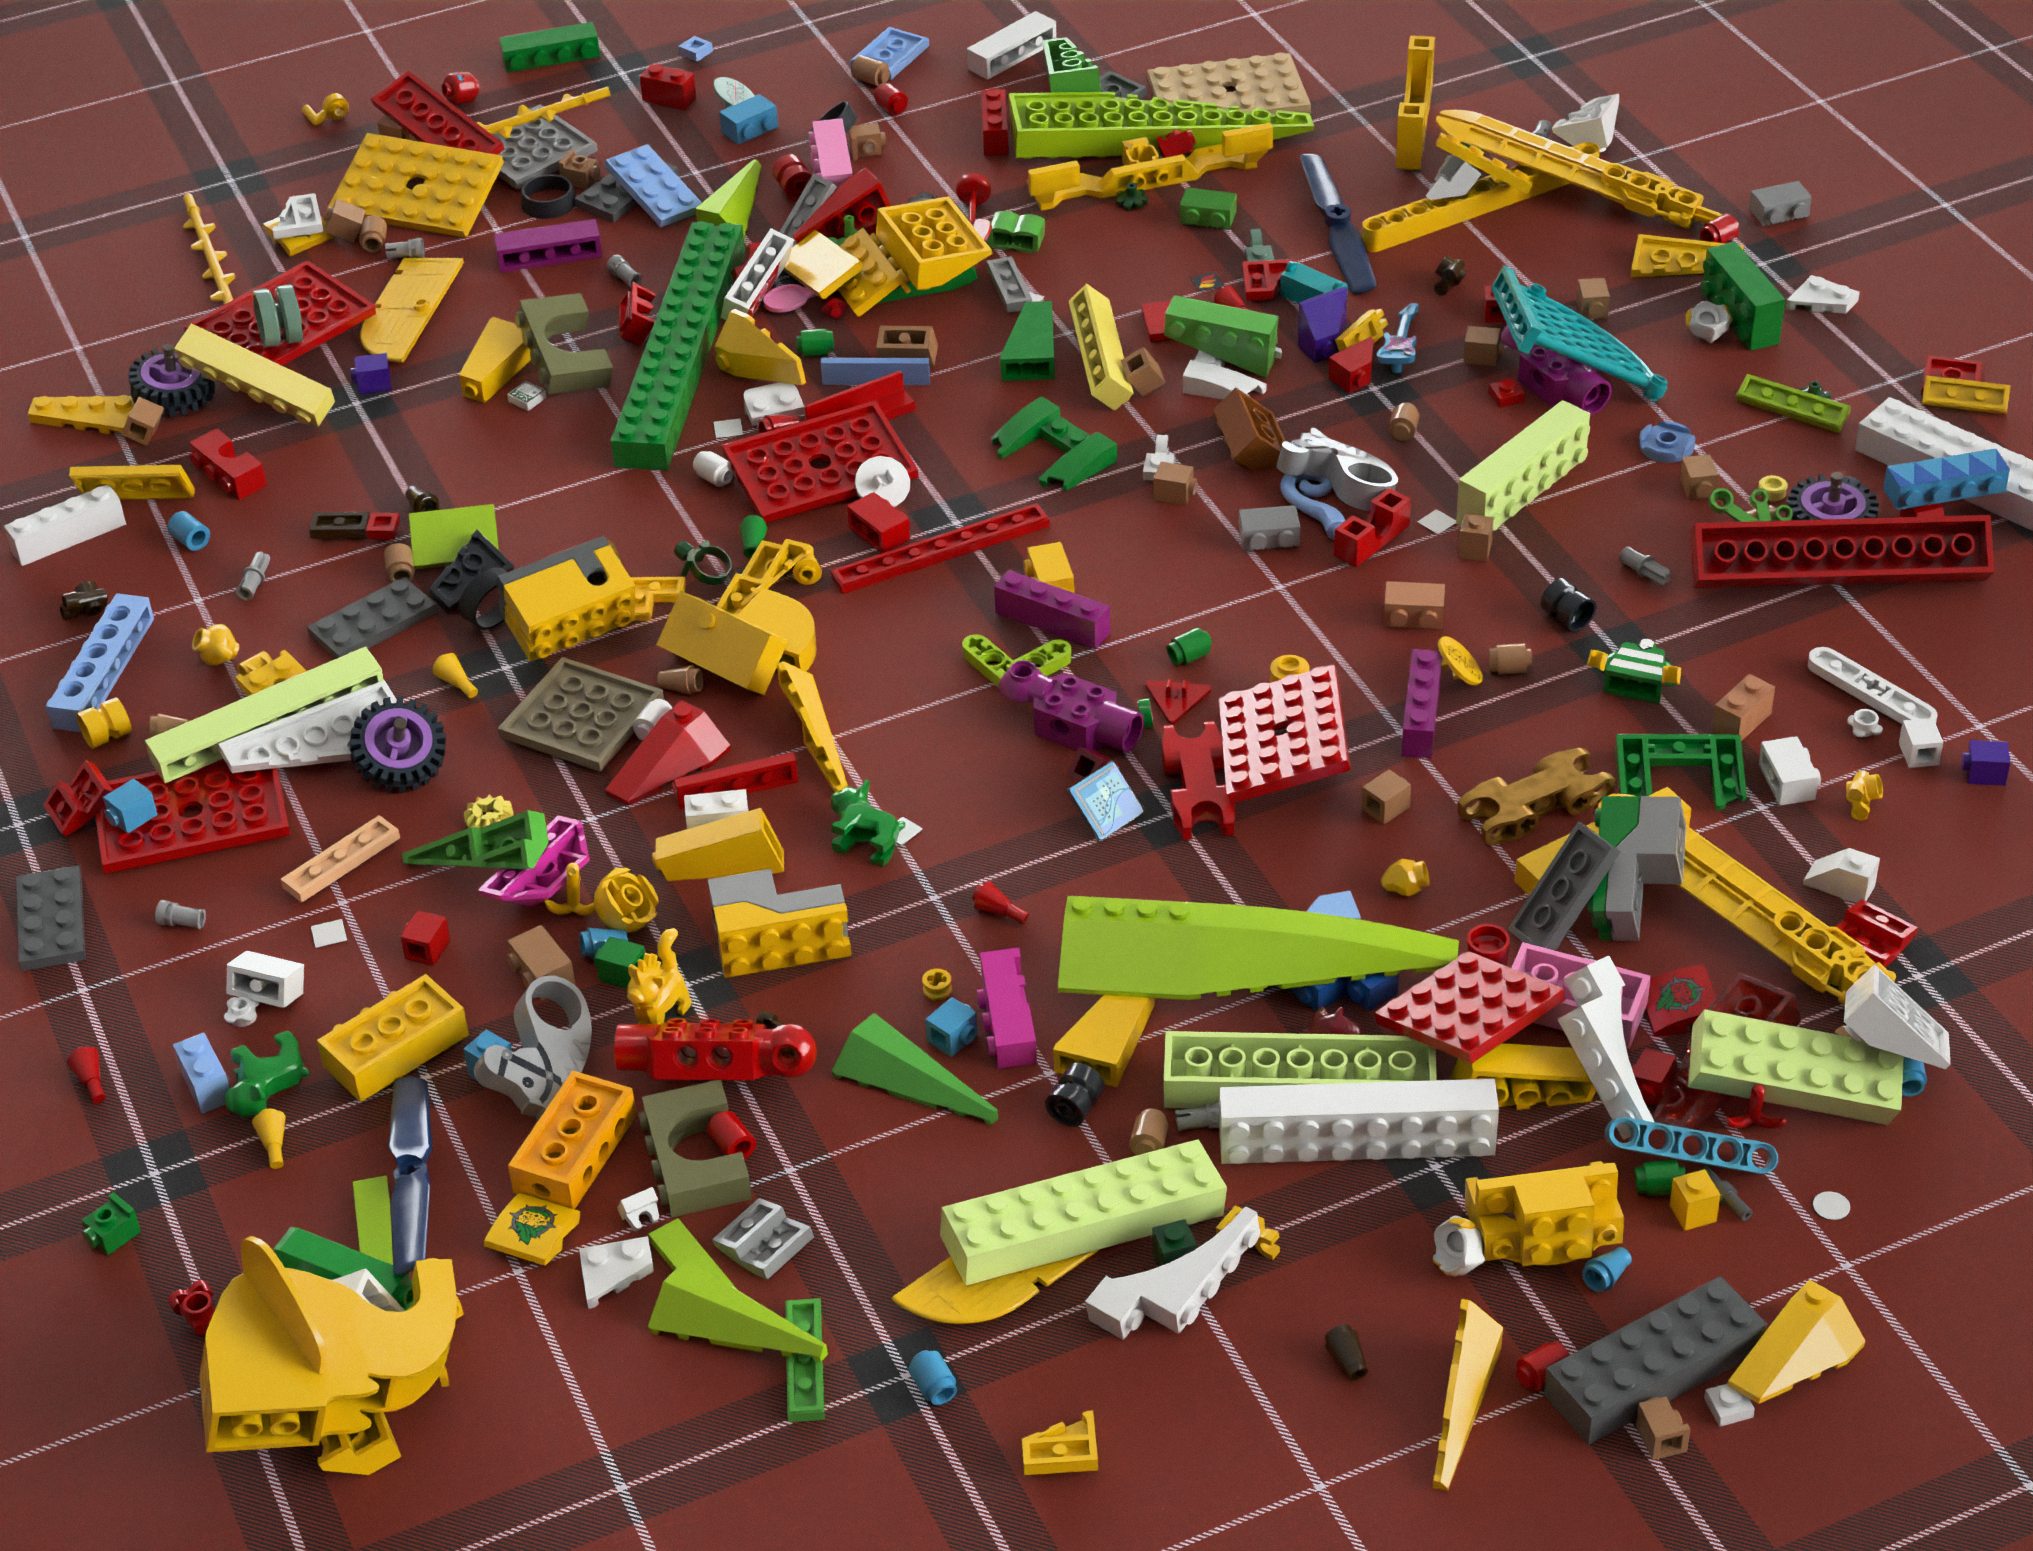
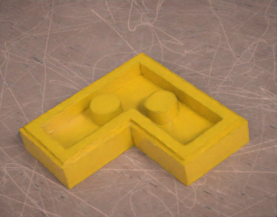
M630 577L635 584V621H651L654 602L675 603L679 592L685 593V577Z

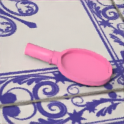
M782 285L765 294L763 298L764 307L771 312H788L801 307L807 302V299L818 295L801 285Z

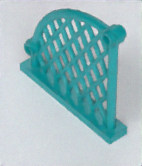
M1503 265L1491 290L1519 351L1529 354L1533 345L1536 344L1643 388V395L1652 401H1658L1659 398L1664 396L1668 389L1666 386L1668 381L1660 375L1653 374L1649 367L1627 346L1589 319L1547 297L1545 294L1547 290L1537 283H1532L1528 287L1520 285L1513 269Z

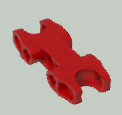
M1205 721L1204 733L1196 738L1181 737L1176 733L1174 725H1164L1162 764L1165 775L1180 774L1182 788L1170 789V804L1173 823L1183 840L1192 839L1191 830L1193 826L1203 821H1211L1218 824L1224 836L1234 835L1235 803L1230 804L1226 792V784L1217 785L1214 771L1225 770L1223 736L1214 721Z

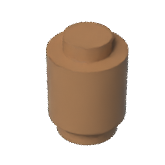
M368 216L363 220L359 241L365 251L376 253L384 247L387 233V224L384 219L378 216Z
M1401 403L1394 408L1388 425V432L1392 438L1398 441H1408L1414 436L1419 421L1417 408L1411 403Z
M402 543L388 546L384 551L387 577L392 583L403 577L411 581L415 574L411 548Z
M1525 643L1496 645V648H1489L1490 672H1498V675L1527 673V667H1532V650L1526 649Z
M1150 1108L1143 1110L1136 1117L1129 1142V1147L1135 1155L1163 1149L1168 1131V1122L1164 1113Z

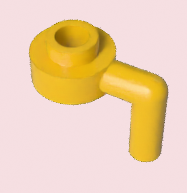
M334 93L324 99L322 104L323 110L318 114L309 105H304L302 112L314 126H318L328 118L337 120L344 117L348 112L349 105L342 95Z

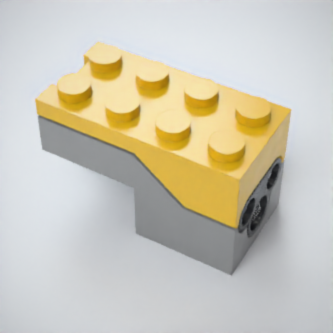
M771 869L708 879L713 925L725 978L852 956L847 931L848 913L841 884L777 895Z

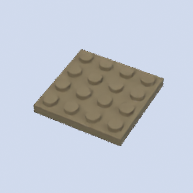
M562 657L497 728L500 738L601 772L635 733L633 722L647 703L655 699H664L663 690Z

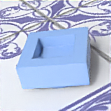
M696 36L678 46L680 55L696 62L713 52L711 42Z

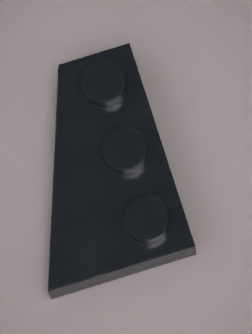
M476 529L471 535V540L460 549L456 559L450 566L445 568L431 586L429 596L449 614L459 607L462 593L476 576L491 568H502L510 572L514 570V564Z

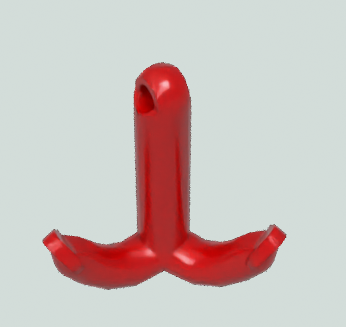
M1760 1084L1752 1087L1750 1099L1747 1098V1112L1739 1117L1729 1118L1728 1116L1725 1119L1727 1125L1731 1128H1743L1755 1123L1760 1127L1769 1129L1780 1128L1787 1120L1783 1116L1781 1118L1768 1117L1761 1113L1765 1091Z

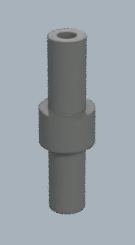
M1708 1166L1700 1168L1699 1171L1706 1170L1720 1193L1719 1202L1723 1206L1727 1205L1742 1221L1748 1220L1752 1216L1753 1211L1737 1196L1738 1191L1728 1181H1722Z

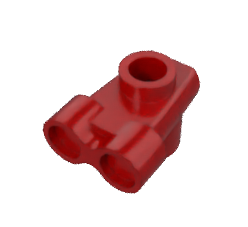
M198 1280L186 1290L172 1292L168 1297V1302L174 1313L182 1315L198 1336L206 1334L215 1312L212 1303L213 1292L205 1280Z

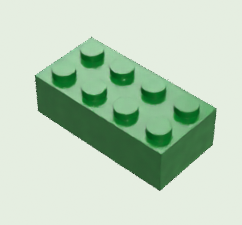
M1736 242L1707 248L1706 259L1703 261L1702 295L1715 305L1725 304L1728 307L1732 316V322L1729 327L1733 329L1738 335L1739 340L1743 341L1750 351L1780 344L1785 298Z

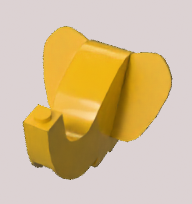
M250 1236L243 1239L241 1242V1259L244 1273L233 1278L222 1293L206 1331L199 1376L206 1453L319 1445L320 1439L326 1435L350 1434L370 1428L371 1420L361 1412L380 1413L397 1411L417 1401L431 1388L440 1376L446 1363L453 1337L457 1302L452 1259L439 1260L437 1258H428L416 1261L411 1280L414 1308L404 1312L384 1311L374 1306L343 1284L305 1271L285 1268L274 1251L259 1238Z

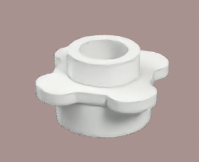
M1860 709L1847 719V723L1853 727V735L1857 737H1868L1872 734L1880 735L1883 730L1882 726L1878 725L1879 717L1877 713L1869 709Z
M233 997L227 1001L228 1012L225 1013L224 1018L235 1026H248L256 1020L255 1008L259 1005V1002L249 1000L246 997Z

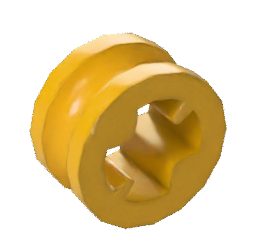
M931 969L923 975V993L928 999L940 1001L950 996L952 985L949 972L943 969Z

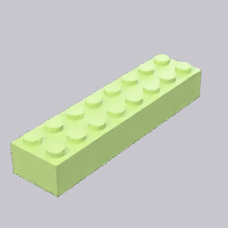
M1166 1031L1164 1108L1191 1109L1205 1107V1104L1219 1101L1220 1087L1437 1080L1436 1049L1407 1036Z
M1199 1139L944 1206L941 1210L940 1236L963 1282L967 1286L1152 1235V1228L1183 1219H1186L1187 1224L1191 1225L1223 1216L1227 1186Z

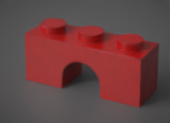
M991 88L981 90L984 156L1009 155L1006 89Z
M216 428L189 442L191 448L190 460L195 468H200L207 474L210 480H215L222 486L225 492H230L238 500L267 486L262 463L248 452L236 457L232 440Z
M1387 488L1371 501L1370 513L1366 521L1352 515L1335 528L1334 556L1354 567H1358L1410 526L1411 499Z

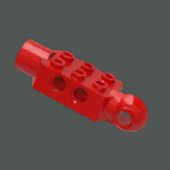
M674 1018L667 1020V1023L618 1024L615 1034V1064L617 1070L643 1071L653 1079L756 1080L766 1075L793 1078L808 1072L815 1063L817 1056L815 1040L802 1027L787 1024L778 1026L775 1029H767L763 1024H753V1021L750 1019H737L733 1023H720L718 1019L700 1020V1023H687L686 1019ZM785 1047L792 1048L796 1052L797 1057L795 1059H786L781 1054V1049Z

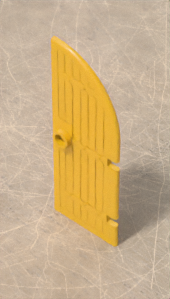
M403 258L395 271L397 274L391 277L374 304L376 306V314L364 320L362 324L360 340L365 350L371 355L387 353L388 361L404 363L464 264L463 258Z
M1099 1250L967 1286L963 1282L952 1258L949 1257L895 1294L892 1300L903 1309L936 1322L949 1324L984 1322L1001 1317L1020 1307L1040 1292L1034 1285L1036 1282L1039 1281L1042 1285L1048 1287Z

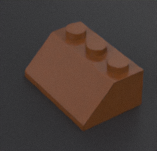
M1235 387L1213 409L1218 420L1216 424L1224 434L1223 441L1231 451V459L1238 466L1244 465L1252 471L1276 468L1282 443L1286 440L1274 413Z

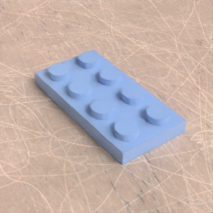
M648 144L611 157L605 161V168L660 228L695 215L696 208L702 204L697 196Z

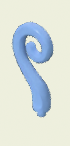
M1284 474L1280 483V489L1285 500L1291 505H1296V508L1301 512L1318 520L1323 525L1327 536L1334 540L1335 528L1346 521L1344 516L1333 506L1308 498H1318L1330 493L1332 490L1330 481L1324 477H1315L1307 474L1298 476ZM1306 480L1317 481L1320 484L1312 485ZM1301 481L1299 485L1301 493L1295 487V484Z

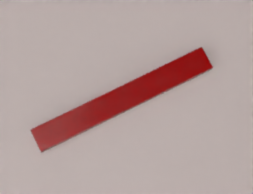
M1038 503L830 570L831 579L840 592L845 594L1049 527L1050 519Z

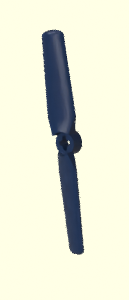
M1315 154L1300 155L1315 204L1325 217V224L1330 227L1328 244L1353 294H1363L1376 288L1377 282L1361 234L1350 222L1351 210L1344 204L1323 158Z
M418 1077L397 1078L394 1081L388 1148L398 1166L393 1173L396 1184L390 1200L393 1273L395 1275L413 1272L415 1262L426 1259L431 1182L426 1164L432 1151L428 1083L425 1079Z

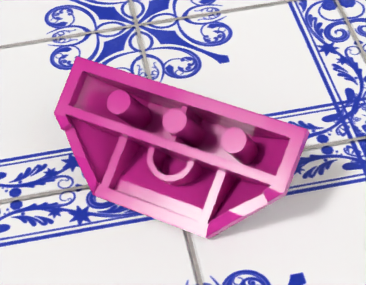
M558 815L546 826L549 844L535 867L529 870L501 868L478 889L479 894L505 902L532 907L552 897L567 882L566 868L569 863H576L580 870L590 861L582 822Z

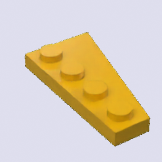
M1440 133L1436 140V146L1528 194L1532 187V183L1528 181L1530 178L1528 175L1519 170L1513 173L1506 169V163L1496 158H1493L1491 161L1483 156L1484 152L1472 145L1468 148L1461 144L1462 140L1448 133L1446 136Z
M1638 234L1631 278L1704 274L1703 261L1706 259L1707 248L1725 243Z
M98 395L92 397L42 396L33 398L28 411V417L31 423L58 427L72 424L78 430L93 427L98 428L99 433L110 434L113 430L120 431L122 435L128 415L135 403L133 398L127 395L105 397Z

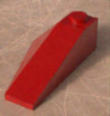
M865 167L844 181L792 236L796 244L814 230H817L827 238L835 237L840 239L844 237V216L846 215L854 217V230L859 231L864 228L870 234L876 232L878 209L890 207L891 204L881 183Z

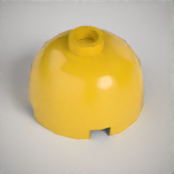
M616 868L604 877L597 886L594 894V909L599 919L610 929L625 930L626 933L636 932L656 917L655 907L659 904L658 896L654 887L644 876L639 874L636 877L628 873L631 870L628 868Z

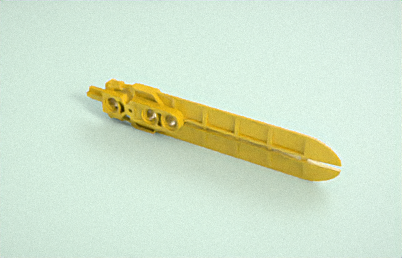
M1444 110L1439 113L1440 116L1436 117L1438 126L1445 133L1452 134L1461 139V142L1596 192L1607 199L1623 204L1626 209L1647 217L1659 215L1665 221L1689 229L1695 220L1706 224L1722 216L1718 212L1702 207L1703 195L1682 187H1674V183L1668 179L1649 172H1639L1621 164L1607 162L1485 115L1465 110Z
M1610 794V795H1608V796H1633V795H1627V794ZM1686 825L1683 884L1676 885L1789 965L1794 975L1821 993L1827 991L1833 994L1844 1005L1846 991L1874 964L1895 983L1896 974L1888 971L1880 962L1875 963L1865 954V948L1837 927H1829ZM1830 984L1839 986V990L1833 988Z

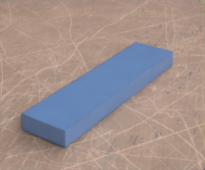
M821 358L823 385H861L897 371L903 373L904 385H930L929 358Z

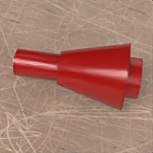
M1231 285L1221 287L1214 296L1215 304L1248 310Z
M987 881L984 885L982 883L979 884L972 895V900L975 901L974 909L1008 916L1022 925L1026 923L1029 917V913L1013 905L991 881Z
M79 1047L75 1049L68 1057L67 1065L84 1086L88 1088L94 1103L104 1101L106 1096L100 1084L99 1051L93 1047Z

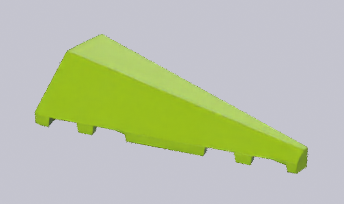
M753 159L696 208L697 222L715 223V226L723 223L742 225L745 242V232L748 230V220L752 213L756 197V186L759 184V174L762 171V165Z
M687 1259L663 1281L648 1325L649 1332L655 1335H659L660 1331L676 1333L679 1339L689 1340L690 1336L707 1338L711 1344L757 1352H762L763 1348L779 1350L783 1356L788 1357L798 1353L813 1356L815 1361L822 1362L828 1355L825 1343Z

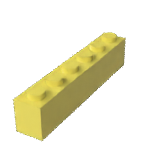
M1086 283L1069 300L1070 310L1091 395L1115 411L1122 404H1125L1134 393L1121 363L1124 355L1110 301Z
M192 323L174 348L178 362L186 369H196L212 381L217 379L225 383L233 391L238 392L240 390L245 392L253 400L259 403L264 401L280 413L285 414L287 412L295 416L303 424L308 425L310 423L319 427L335 403L331 388Z

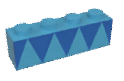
M1997 449L1892 465L1886 468L1883 490L1896 510L2006 492L2010 468Z

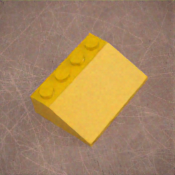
M950 197L878 209L876 236L917 290H927L931 287L942 286L992 254L991 248Z

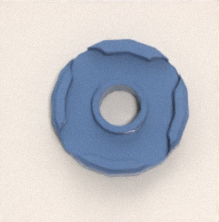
M1662 421L1659 422V425L1652 427V424L1641 430L1638 446L1641 452L1652 460L1665 463L1680 462L1682 457H1688L1693 453L1696 438L1690 434V429L1677 422Z

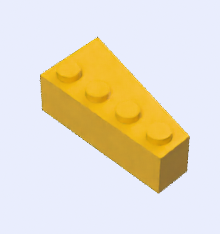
M1501 1043L1472 1064L1458 1058L1449 1079H1495L1498 1106L1515 1105L1517 1110L1530 1109V1106L1539 1102H1546L1548 1107L1591 1102L1596 1092L1574 1049L1568 1047Z

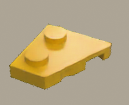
M1093 1410L1083 1412L1081 1421L1067 1427L1063 1422L1049 1427L1044 1432H1037L1022 1438L1024 1475L1098 1470Z

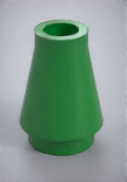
M756 515L745 517L739 526L743 553L748 558L753 556L760 542L764 540L768 529L764 519Z

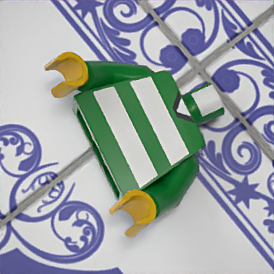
M1642 639L1639 641V644L1622 643L1618 651H1613L1610 654L1598 650L1590 651L1586 666L1594 667L1597 671L1605 674L1603 693L1660 704L1662 683L1666 687H1673L1676 684L1680 685L1681 668L1672 666L1670 662L1665 661V651L1656 648V644L1650 639Z

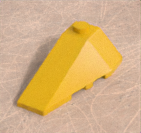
M736 309L730 311L715 344L716 362L721 370L738 377L797 385L806 383L801 359L783 343L776 344L770 338V332L765 328L759 330L755 326V320L750 315Z
M1809 1280L1788 1301L1728 1380L1727 1386L1760 1404L1791 1390L1794 1383L1806 1378L1814 1380L1821 1376L1822 1371L1834 1366L1838 1369L1847 1365L1864 1347L1865 1339L1842 1298Z

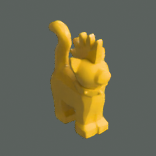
M675 928L665 930L659 938L657 945L658 956L662 960V965L661 962L657 961V955L645 953L643 960L638 959V968L633 964L628 966L631 980L627 988V997L634 1004L638 1024L664 1023L665 1013L674 1004L679 1005L677 1012L681 1015H684L691 1006L688 989L685 986L683 976L678 971L675 952L671 950V945L678 936V931Z

